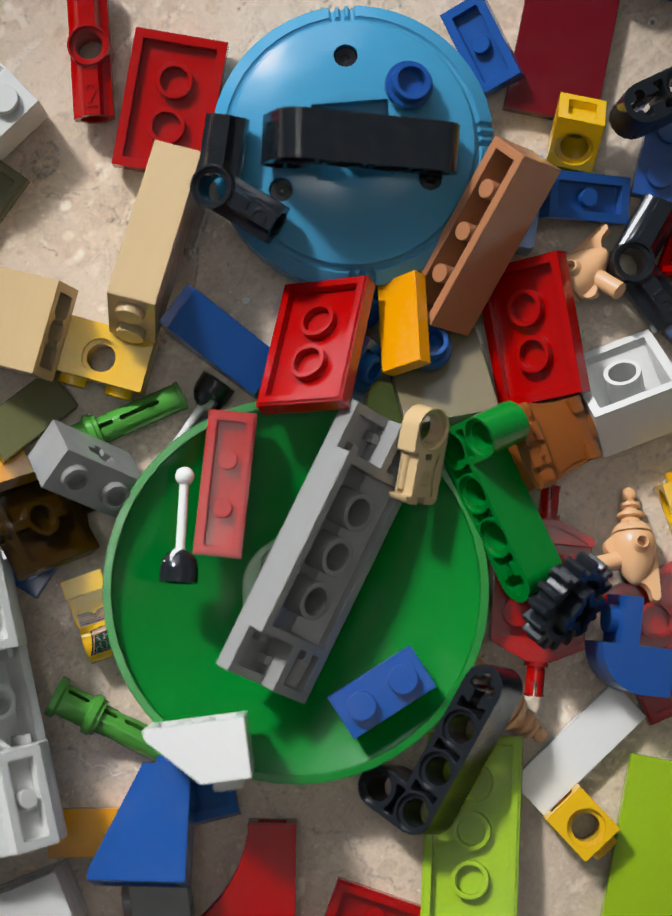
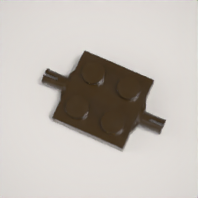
M35 472L0 482V548L3 550L18 581L89 556L100 548L89 527L87 514L97 510L42 488Z

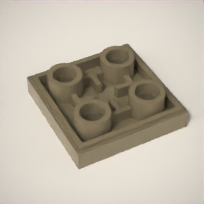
M472 328L468 336L455 332L447 333L452 342V352L450 359L444 366L434 370L417 368L393 377L390 376L402 420L408 409L416 404H423L443 410L448 416L450 425L457 424L498 404L476 328ZM429 416L423 420L420 430L430 429L431 421Z

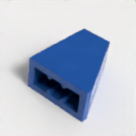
M187 283L159 320L160 325L167 335L254 399H257L270 347Z
M163 755L156 757V763H142L87 870V881L95 886L191 888L197 781Z

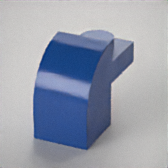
M608 594L607 603L600 614V627L604 632L603 641L585 639V653L591 670L602 683L615 690L644 696L670 698L672 687V649L640 645L644 597Z

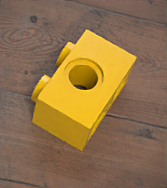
M72 315L55 372L60 374L58 382L81 389H86L87 382L105 386L103 394L131 402L133 394L144 397L159 342L156 341V344L146 341L140 344L129 343L118 338L115 333L109 332V325ZM102 348L112 349L115 353L114 365L104 372L95 371L91 364L94 353Z

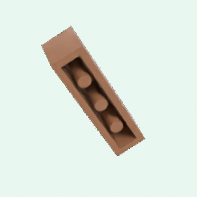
M496 135L494 136L439 236V241L424 269L420 271V273L425 275L429 325L465 336L470 334L559 176L560 169L534 151Z

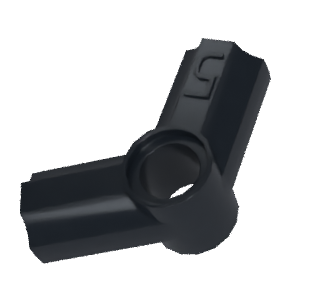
M206 113L199 166L192 176L190 193L200 206L212 210L266 244H270L279 235L286 223L290 208L241 179L250 120L229 114ZM223 177L226 182V191L220 199L212 201L209 196L210 185L215 179Z
M646 193L642 196L613 250L609 252L606 272L626 284L623 294L651 331L656 333L672 322V285L655 264V259L672 230V204L661 197ZM621 254L629 255L635 260L637 265L635 275L626 274L622 270L619 260Z

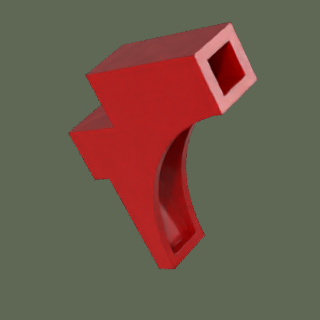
M249 818L247 838L240 862L223 892L200 916H295L297 819Z

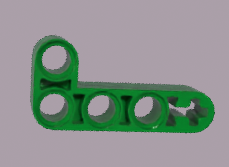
M509 400L449 427L443 464L480 538L482 536L481 540L483 541L486 555L502 588L512 600L525 602L540 590L538 583L547 580L549 570L560 564L563 566L508 450V448L524 441L529 434V422L525 412L517 403Z

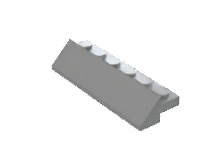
M351 399L349 409L339 410L216 662L217 665L227 671L259 683L273 692L305 704L402 504L401 501L392 499L389 496V491H395L402 450L397 448L401 424L385 418Z

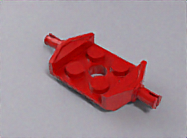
M553 485L551 486L550 499V487L540 491L539 515L563 564L565 558L569 555L575 559L580 551L585 552L587 555L590 552L592 553V547H595V540L560 520V516L557 513L561 486ZM495 573L489 641L521 658L523 665L527 666L523 695L533 696L535 682L534 696L544 697L545 667H548V663L584 651L585 633L576 638L572 636L570 644L567 646L561 642L554 651L549 647L546 650L542 649L522 629L526 624L522 616L532 606L527 603L528 600L525 602L512 600L505 593Z

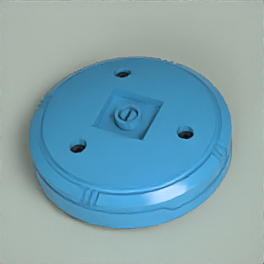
M337 6L332 12L329 8H323L300 15L271 30L257 41L235 66L222 89L214 112L250 120L241 179L290 208L286 223L279 235L270 244H266L231 222L247 247L276 272L298 283L369 275L376 284V289H378V286L390 283L395 277L414 270L420 272L424 269L439 241V236L491 144L494 129L491 126L492 116L482 87L472 69L459 52L443 37L422 23L397 12L368 6H354L353 10H349L348 6H344V9L341 11ZM401 61H414L422 64L432 77V94L427 102L417 109H402L394 105L386 95L384 88L386 75L395 64ZM300 106L459 123L458 174L435 176L312 164L303 168L293 169L287 168V163H283V168L265 167L261 165L263 115L280 107ZM223 177L214 180L219 198L226 191V182Z

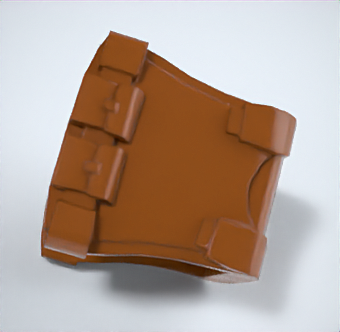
M580 395L550 403L528 404L527 402H522L518 404L527 416L529 434L524 441L508 448L528 492L532 491L535 487L538 491L551 487L574 468L603 456L599 443L596 441L597 431L589 413L584 412L585 406Z

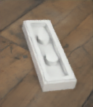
M606 686L523 766L522 793L545 815L638 726L646 716L622 691Z

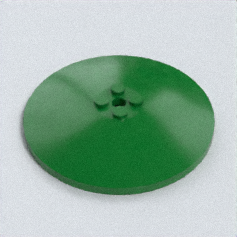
M257 401L226 410L258 415L242 559L193 554L208 421L206 419L176 438L155 457L136 481L130 491V497L125 499L110 536L103 569L102 597L105 625L118 669L130 692L154 723L248 710L255 770L252 778L247 779L274 784L296 785L330 782L373 769L398 756L419 741L443 717L465 675L474 667L483 641L489 607L487 558L483 541L481 540L482 536L480 538L446 468L443 466L437 499L433 505L407 504L402 502L305 704L273 692L259 683L220 667L216 662L340 410L263 415L256 407ZM181 467H189L194 472V480L189 485L185 549L194 555L198 563V584L193 585L159 582V570L163 557L169 551L176 549L179 484L175 479V474ZM410 645L436 687L356 739H353L329 701L328 696Z

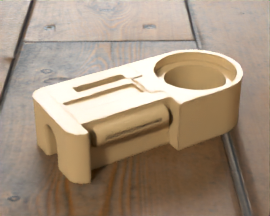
M416 404L405 413L397 448L402 450L395 491H389L390 498L407 504L433 505L436 502L450 427L448 416L443 410L423 404ZM429 416L431 421L428 435L422 440L420 437L421 424Z

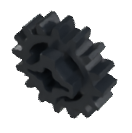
M580 551L575 559L569 555L565 558L563 566L560 564L549 570L547 580L538 583L540 590L534 593L527 602L532 606L531 609L522 616V619L526 621L522 629L528 634L527 636L542 649L546 650L549 647L554 651L561 642L567 646L570 644L572 636L576 638L585 633L588 624L594 621L597 617L596 614L604 608L607 600L603 594L612 588V584L608 580L612 577L613 572L608 569L609 566L591 552L587 555L585 552Z

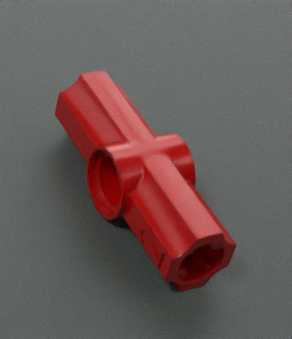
M67 0L69 27L67 49L71 61L74 121L100 124L115 120L112 71L114 53L110 38L108 0ZM88 42H98L102 45V50L95 58L84 59L79 56L82 46Z

